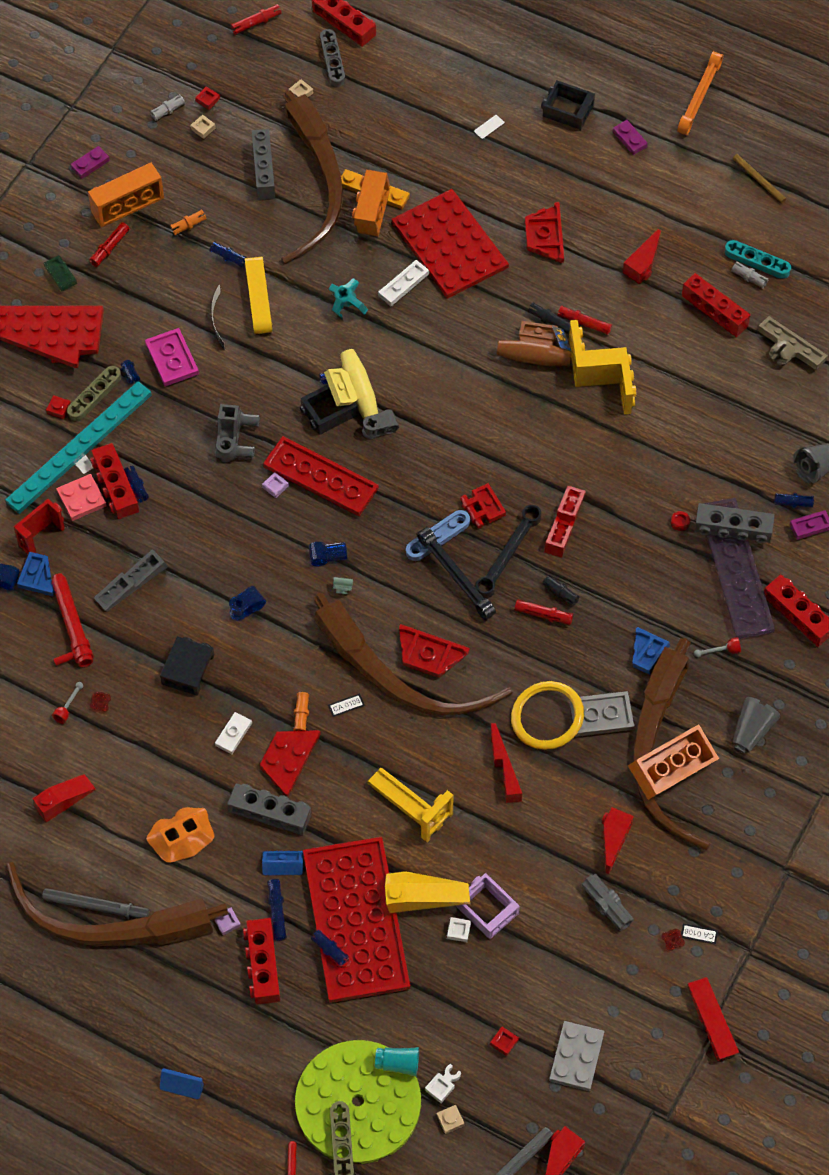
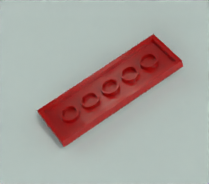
M282 436L263 463V467L271 472L277 473L279 476L359 517L379 489L378 484Z

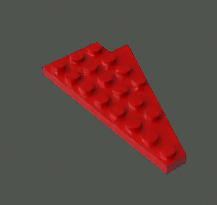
M0 306V340L73 368H78L80 354H98L104 308L103 306Z

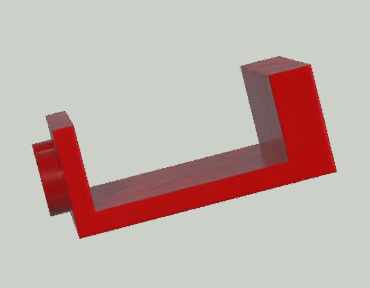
M47 499L14 526L18 545L27 554L29 552L36 553L33 537L51 522L61 531L65 529L61 507L56 502L52 503Z

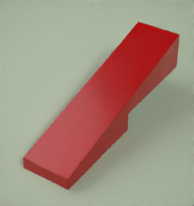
M567 486L558 508L556 519L546 540L544 553L560 558L563 557L585 496V490Z
M491 723L490 732L494 767H502L506 803L522 802L523 793L496 723Z
M705 977L688 983L690 994L700 1021L704 1024L716 1060L720 1061L737 1055L739 1053L708 978Z

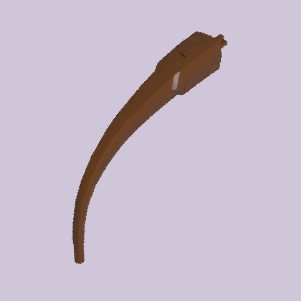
M286 90L285 94L282 95L287 102L285 104L286 118L306 147L311 149L320 166L328 189L329 206L326 220L321 229L308 242L282 257L281 260L284 264L302 256L327 237L335 226L340 214L343 194L342 177L334 150L328 138L327 128L306 94L295 97L291 90Z
M318 593L313 597L319 608L315 612V622L334 649L364 677L399 703L431 714L461 715L485 708L513 694L511 688L508 687L479 701L463 704L442 703L427 698L398 679L365 642L364 635L356 626L340 600L329 604L323 593Z
M680 638L674 650L664 647L653 669L644 692L645 700L639 718L634 748V761L653 751L665 711L670 707L689 669V657L685 656V653L691 642L686 638ZM637 782L638 791L646 809L659 824L684 841L708 850L709 842L678 827L662 812L654 797L649 800L647 799Z
M14 862L6 864L11 886L26 915L37 926L52 935L82 945L132 946L152 943L164 945L213 933L210 921L229 915L226 903L206 909L203 898L156 911L148 917L102 925L62 923L44 916L35 908L25 895Z

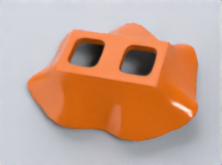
M187 807L178 810L172 819H160L157 821L146 839L165 862H175L195 856L212 842L214 831L210 825L205 808ZM192 819L197 828L187 832L183 823ZM174 828L179 834V838L169 841L165 832Z

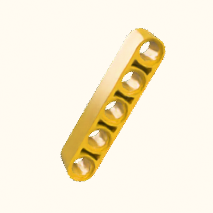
M263 256L245 258L254 334L272 332V322Z

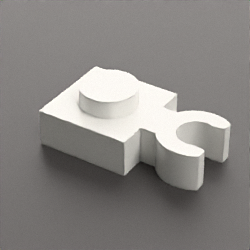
M451 1064L446 1067L444 1076L438 1073L425 1087V1091L440 1103L454 1089L455 1085L451 1082H455L461 1077L460 1071L456 1075L449 1073L453 1068Z

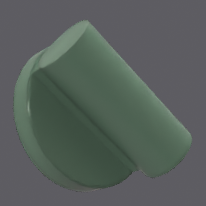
M333 578V589H336V593L347 594L348 590L352 591L353 579Z

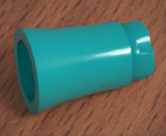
M385 1047V1049H376V1069L417 1077L419 1047Z

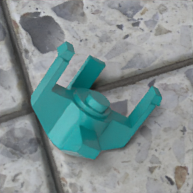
M354 278L346 285L338 287L331 284L329 287V291L336 298L332 311L341 318L343 316L340 311L343 307L354 306L364 315L368 311L367 307L356 298L354 291L359 282Z

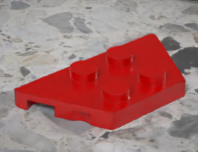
M556 202L554 206L548 209L543 208L538 210L537 213H532L525 217L526 243L528 251L564 263L560 203Z
M402 624L399 626L403 666L440 678L470 652V648Z
M320 731L276 732L260 763V768L281 789L284 796L288 797L321 735Z

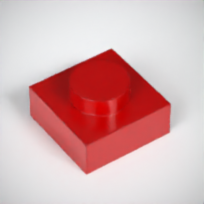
M205 87L195 97V101L208 110L220 100V95L208 87Z
M53 395L46 413L64 419L71 402L70 400Z
M501 1027L490 1042V1045L505 1056H508L519 1041V1037Z

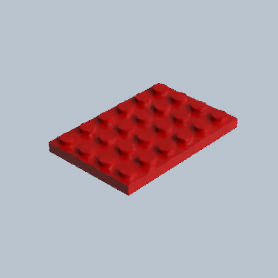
M453 189L391 219L393 226L421 264L429 270V275L447 299L509 268L507 260Z

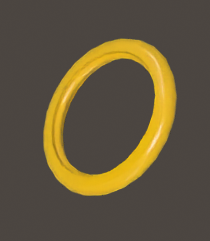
M553 681L540 682L524 690L515 701L511 712V724L517 737L526 745L542 750L555 749L571 741L579 732L584 720V706L577 692L563 683ZM547 690L558 691L567 696L574 707L575 717L570 729L559 738L544 741L531 737L526 733L521 723V711L525 702L536 693Z

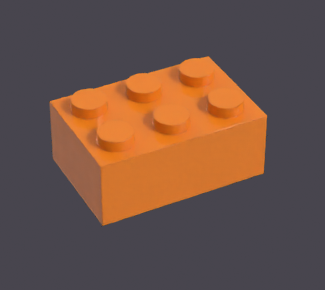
M366 170L365 176L362 175L360 186L362 188L361 192L357 193L356 202L358 204L357 208L353 209L352 218L358 233L379 237L391 188L387 173Z

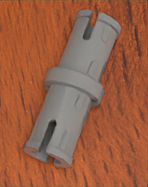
M179 94L169 101L162 102V105L151 110L150 114L157 121L164 115L173 113L175 109L184 105L185 101Z
M738 261L731 270L743 277L745 281H750L762 289L768 282V278Z

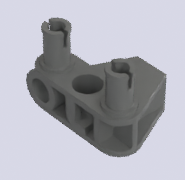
M220 404L218 437L215 451L216 458H219L222 462H231L237 456L254 458L255 446L238 445L242 425L259 427L260 415L244 414L239 406Z

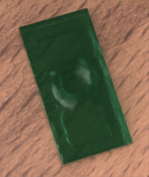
M59 255L43 263L61 292L77 284V280Z

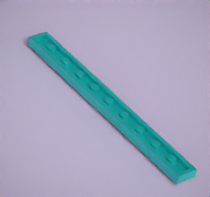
M139 381L136 382L6 498V504L20 514L152 396L151 391Z

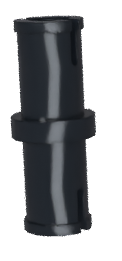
M551 575L544 579L542 585L553 591L556 597H561L571 606L576 605L579 601L580 596L569 590L566 584H561Z

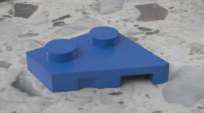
M29 552L17 582L18 588L53 596L48 556Z
M637 627L633 667L650 675L664 647H670L669 641Z

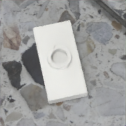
M234 712L216 740L215 746L233 754L250 728L252 720Z

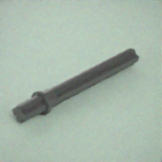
M48 888L44 889L42 894L43 900L125 916L126 919H130V917L136 919L148 917L150 913L148 908L133 906L132 903L128 905Z
M548 1128L541 1130L496 1175H514L552 1138L553 1133Z

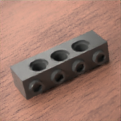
M269 129L252 130L258 200L275 199Z
M699 503L695 532L702 535H718L722 538L732 537L739 540L770 543L775 514Z
M236 783L228 801V811L230 813L303 836L312 815L311 807L304 802L299 801L297 803L282 795L278 797L272 795L267 790L259 791L253 789L248 784L240 785ZM249 800H256L253 804L247 803ZM270 805L275 807L272 810L266 809V807ZM288 811H291V812L294 813V814L291 815V816L285 815V813L288 812Z

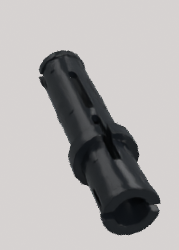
M534 302L530 305L532 308L528 309V313L540 318L544 323L547 322L558 326V328L563 329L564 332L569 334L570 322L553 314L552 310H546Z

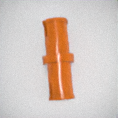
M201 209L190 216L186 215L183 217L184 219L171 224L170 228L173 230V234L177 235L186 229L190 230L194 225L207 220L206 216L203 215V210Z
M306 692L297 693L293 731H306V721L309 716V694Z

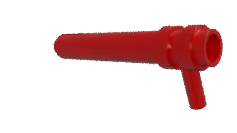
M61 573L55 574L52 577L51 583L71 641L70 647L72 652L54 658V662L57 666L74 659L80 667H87L93 663L94 658L89 640L85 637L66 577Z

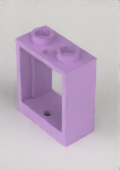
M485 873L482 877L478 876L472 881L469 887L470 900L486 888L506 908L486 924L466 904L456 905V907L491 939L519 914L520 906Z

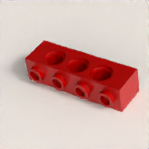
M312 0V11L361 47L376 36L375 22L364 16L361 11L354 9L347 1Z
M694 273L683 284L682 297L736 338L748 328L751 314L698 274Z
M113 443L91 450L93 457L90 458L93 469L97 468L98 470L96 475L99 483L104 484L102 490L105 498H109L111 501L109 507L112 514L116 513L117 518L121 519L138 513V502Z
M780 574L765 587L763 597L817 647L829 638V616L823 613L816 603H812L803 591H799L790 579Z
M271 918L246 921L247 928H243L244 940H249V947H245L247 960L251 959V966H247L249 979L253 978V985L249 986L250 996L255 998L256 1005L280 1002ZM259 939L264 941V943L261 945H256L254 943L256 940ZM261 958L267 960L264 964L256 963ZM261 978L268 979V982L266 983H260L258 981Z

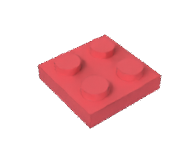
M91 474L56 488L72 521L107 506Z

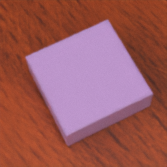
M275 472L262 483V488L275 498L289 486L288 482Z
M232 908L228 909L229 915L214 919L222 935L241 927Z

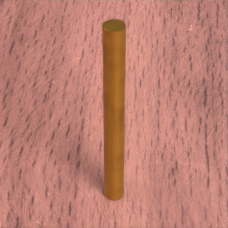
M738 154L733 157L737 164L781 203L786 201L787 198Z

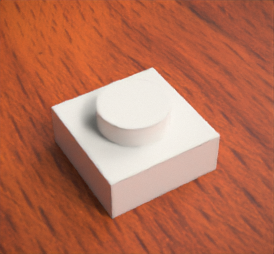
M451 917L447 939L467 942L471 921Z

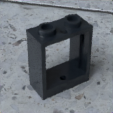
M556 80L554 86L549 88L547 99L544 98L541 104V109H543L542 116L581 130L595 104V93ZM561 96L581 103L582 105L577 115L552 107L557 97Z
M329 384L300 398L301 406L299 408L302 415L308 417L311 428L313 430L316 429L319 435L358 416V405L354 402L351 405H344L343 409L320 420L312 405L332 395Z

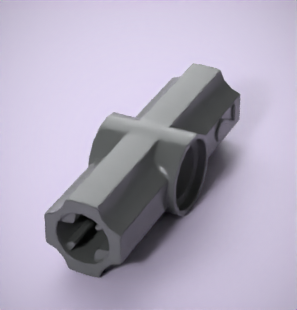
M596 874L586 878L582 883V887L594 900V904L599 912L604 916L607 915L619 931L629 927L634 918L623 907L615 891L609 890Z

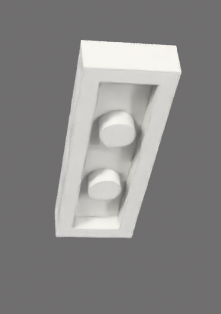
M415 260L378 292V296L392 306L427 277L429 270Z

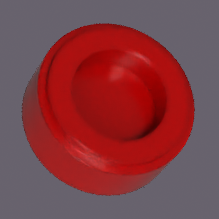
M678 511L672 515L671 526L675 530L683 531L689 527L690 517L686 512Z

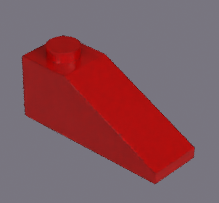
M659 229L624 262L623 273L638 284L643 280H647L652 274V267L660 242L661 231Z
M83 774L49 787L32 799L35 809L47 823L95 791L96 788L86 775Z
M611 807L609 813L605 812L601 821L604 824L603 844L605 873L610 874L634 819V816Z
M566 1126L561 1131L558 1129L551 1138L552 1145L546 1175H563L584 1149L585 1141Z

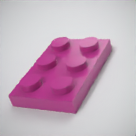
M179 328L145 340V344L164 386L199 375V370Z

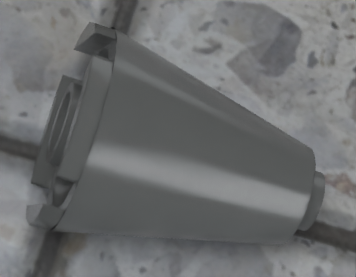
M829 443L802 447L795 451L793 463L797 464L798 469H796V472L804 482L815 483L829 472Z
M746 697L732 741V744L735 746L734 749L742 754L750 752L780 718V713L768 704L765 706L760 704V700L753 697Z

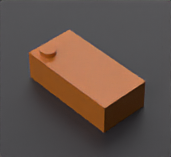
M152 162L88 191L91 213L102 228L164 199L162 178Z
M698 724L635 760L628 767L649 800L715 762L719 757Z

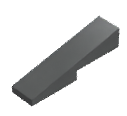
M152 549L125 574L121 572L94 599L107 612L168 566Z

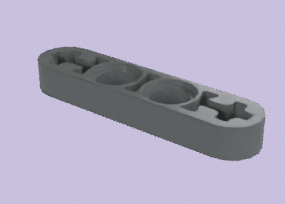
M325 29L320 33V42L329 81L332 86L340 87L345 83V73L336 34L331 29ZM328 49L335 50V52L332 54L327 53L326 51ZM332 62L339 64L337 67L330 66ZM335 73H338L339 79L335 78Z

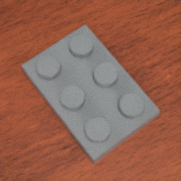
M628 691L580 697L584 706V720L575 737L634 730ZM569 701V702H570V708H571L572 719H573V721H574V717H575L574 707H573L572 702Z
M564 1021L549 1081L590 1091L605 1031Z

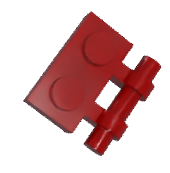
M489 483L472 490L473 498L469 499L467 495L460 497L463 503L462 507L465 511H468L471 516L470 520L473 524H476L478 529L484 526L483 518H486L491 523L506 516L505 509ZM478 505L481 511L476 512L474 506Z

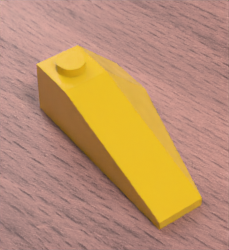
M412 872L386 874V905L390 913L470 904L468 883Z

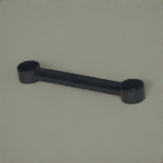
M527 505L523 509L521 523L486 576L477 580L476 589L483 598L488 599L494 595L495 582L529 529L540 523L541 509L538 506ZM535 512L538 514V517L536 519H528L525 514ZM481 584H489L492 589L484 592L479 589V586Z
M426 526L417 532L416 535L419 542L424 548L432 552L469 597L481 618L487 620L496 614L493 604L487 598L482 597L437 542L433 531Z

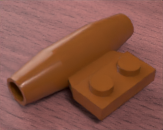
M522 321L520 340H499L497 355L517 362L542 366H569L572 351L554 346L556 341V335L552 328L554 325Z

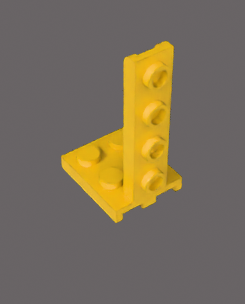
M379 768L367 781V784L421 825V838L426 842L430 840V836L435 831H438L443 826L442 823L448 816L451 817L453 815L454 795L448 790L443 795L440 794L431 807L383 768Z

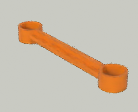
M712 52L706 71L688 109L680 119L677 129L678 133L689 134L693 120L714 75L720 69L723 54Z

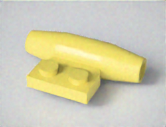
M354 349L342 352L340 354L342 368L328 369L324 372L336 406L351 405L355 402L363 419L367 416L378 414L375 394L359 357Z

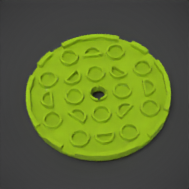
M365 1040L338 1043L319 1053L303 1071L295 1095L298 1123L307 1140L325 1156L334 1159L330 1108L332 1104L338 1101L345 1102L349 1107L353 1163H372L392 1155L408 1141L414 1132L421 1109L419 1083L415 1076L375 1068L376 1049H385L387 1046ZM362 1097L364 1103L361 1106H355L352 1103L353 1098ZM339 1107L334 1113L338 1114V1122H343L342 1113L346 1111H342V1108ZM340 1127L336 1129L335 1134L342 1138L346 1136L347 1130ZM340 1148L337 1151V1155L340 1158H345L349 1154L346 1148Z

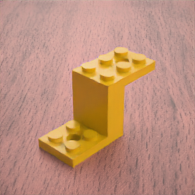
M571 320L569 345L572 351L571 360L575 387L619 383L624 415L631 414L632 407L635 406L636 386L632 385L634 373L633 370H630L631 355L627 354V348L585 351L584 342L581 340L583 338L582 327L578 326V320Z

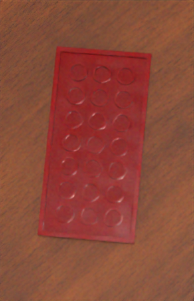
M377 837L303 850L329 1003L409 990L410 981L397 913H390L386 905L385 882L386 874H389L383 838Z

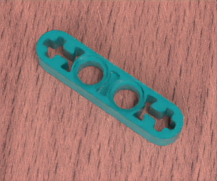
M730 240L726 243L725 255L777 278L784 279L790 275L791 265L789 262L739 241ZM751 253L754 255V258L748 259L745 257V254ZM768 260L771 264L765 266L761 261Z

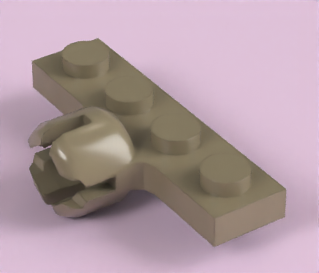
M770 316L758 326L757 331L775 342L771 347L769 355L773 362L780 358L777 362L778 365H784L793 357H797L816 370L828 357V355Z

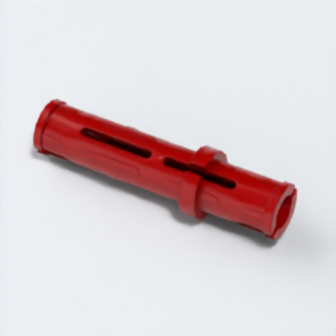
M276 4L266 10L261 9L259 13L231 24L232 29L239 27L233 31L236 35L262 22L266 23L269 21L268 19L281 15V9L277 10L280 8L279 5Z
M121 222L107 240L97 247L98 250L89 259V262L93 266L98 267L106 257H109L112 249L130 230L129 226Z
M562 305L557 316L570 321L578 320V324L609 335L612 324L582 314L580 310L574 311Z
M517 599L514 611L545 618L552 623L556 621L569 626L572 623L573 613L557 610L556 607L548 608Z

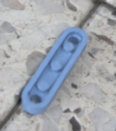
M458 510L430 529L435 534L437 542L443 545L469 526L470 516L467 512ZM415 538L406 546V555L412 561L421 560L431 553L429 549L422 546L418 538Z

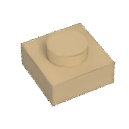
M302 79L289 88V91L291 90L295 97L303 94L309 97L313 94V88Z
M204 115L191 124V130L203 139L216 128L215 123Z
M456 1105L437 1113V1118L445 1134L461 1128L465 1124Z

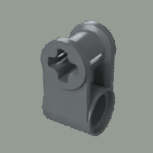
M385 410L381 413L367 416L363 421L362 433L364 437L374 439L396 432L399 429V425L393 411Z

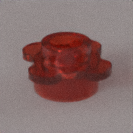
M95 692L92 695L90 708L92 710L99 709L102 712L108 711V703L111 701V696L103 692Z
M679 929L662 933L661 938L665 941V948L668 951L684 946L685 941L682 939Z

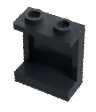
M177 636L161 672V684L198 696L201 690L200 683L210 659H213L215 656L214 648L207 643L200 644L188 637L181 638Z

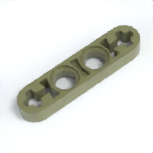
M107 367L68 406L67 412L70 420H82L120 382L121 372L118 367ZM103 384L106 387L100 391L96 390V386ZM89 396L93 398V401L86 403L83 401L84 398Z
M338 1101L332 1104L330 1108L335 1175L342 1173L341 1164L346 1163V1171L350 1173L347 1175H354L349 1107L345 1102ZM339 1107L342 1108V1111H346L342 1113L343 1122H338V1114L334 1113ZM340 1127L347 1130L346 1136L338 1137L335 1134L336 1129ZM340 1148H346L349 1154L345 1158H340L337 1155V1151Z

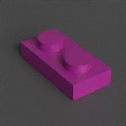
M628 120L613 127V133L633 155L647 148V141Z
M97 146L70 165L71 169L83 179L109 162L110 159Z
M826 510L791 520L790 526L796 540L828 531L829 516Z

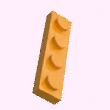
M345 169L341 176L343 188L356 193L361 192L362 186H360L362 175ZM390 186L387 204L402 210L410 197V193Z

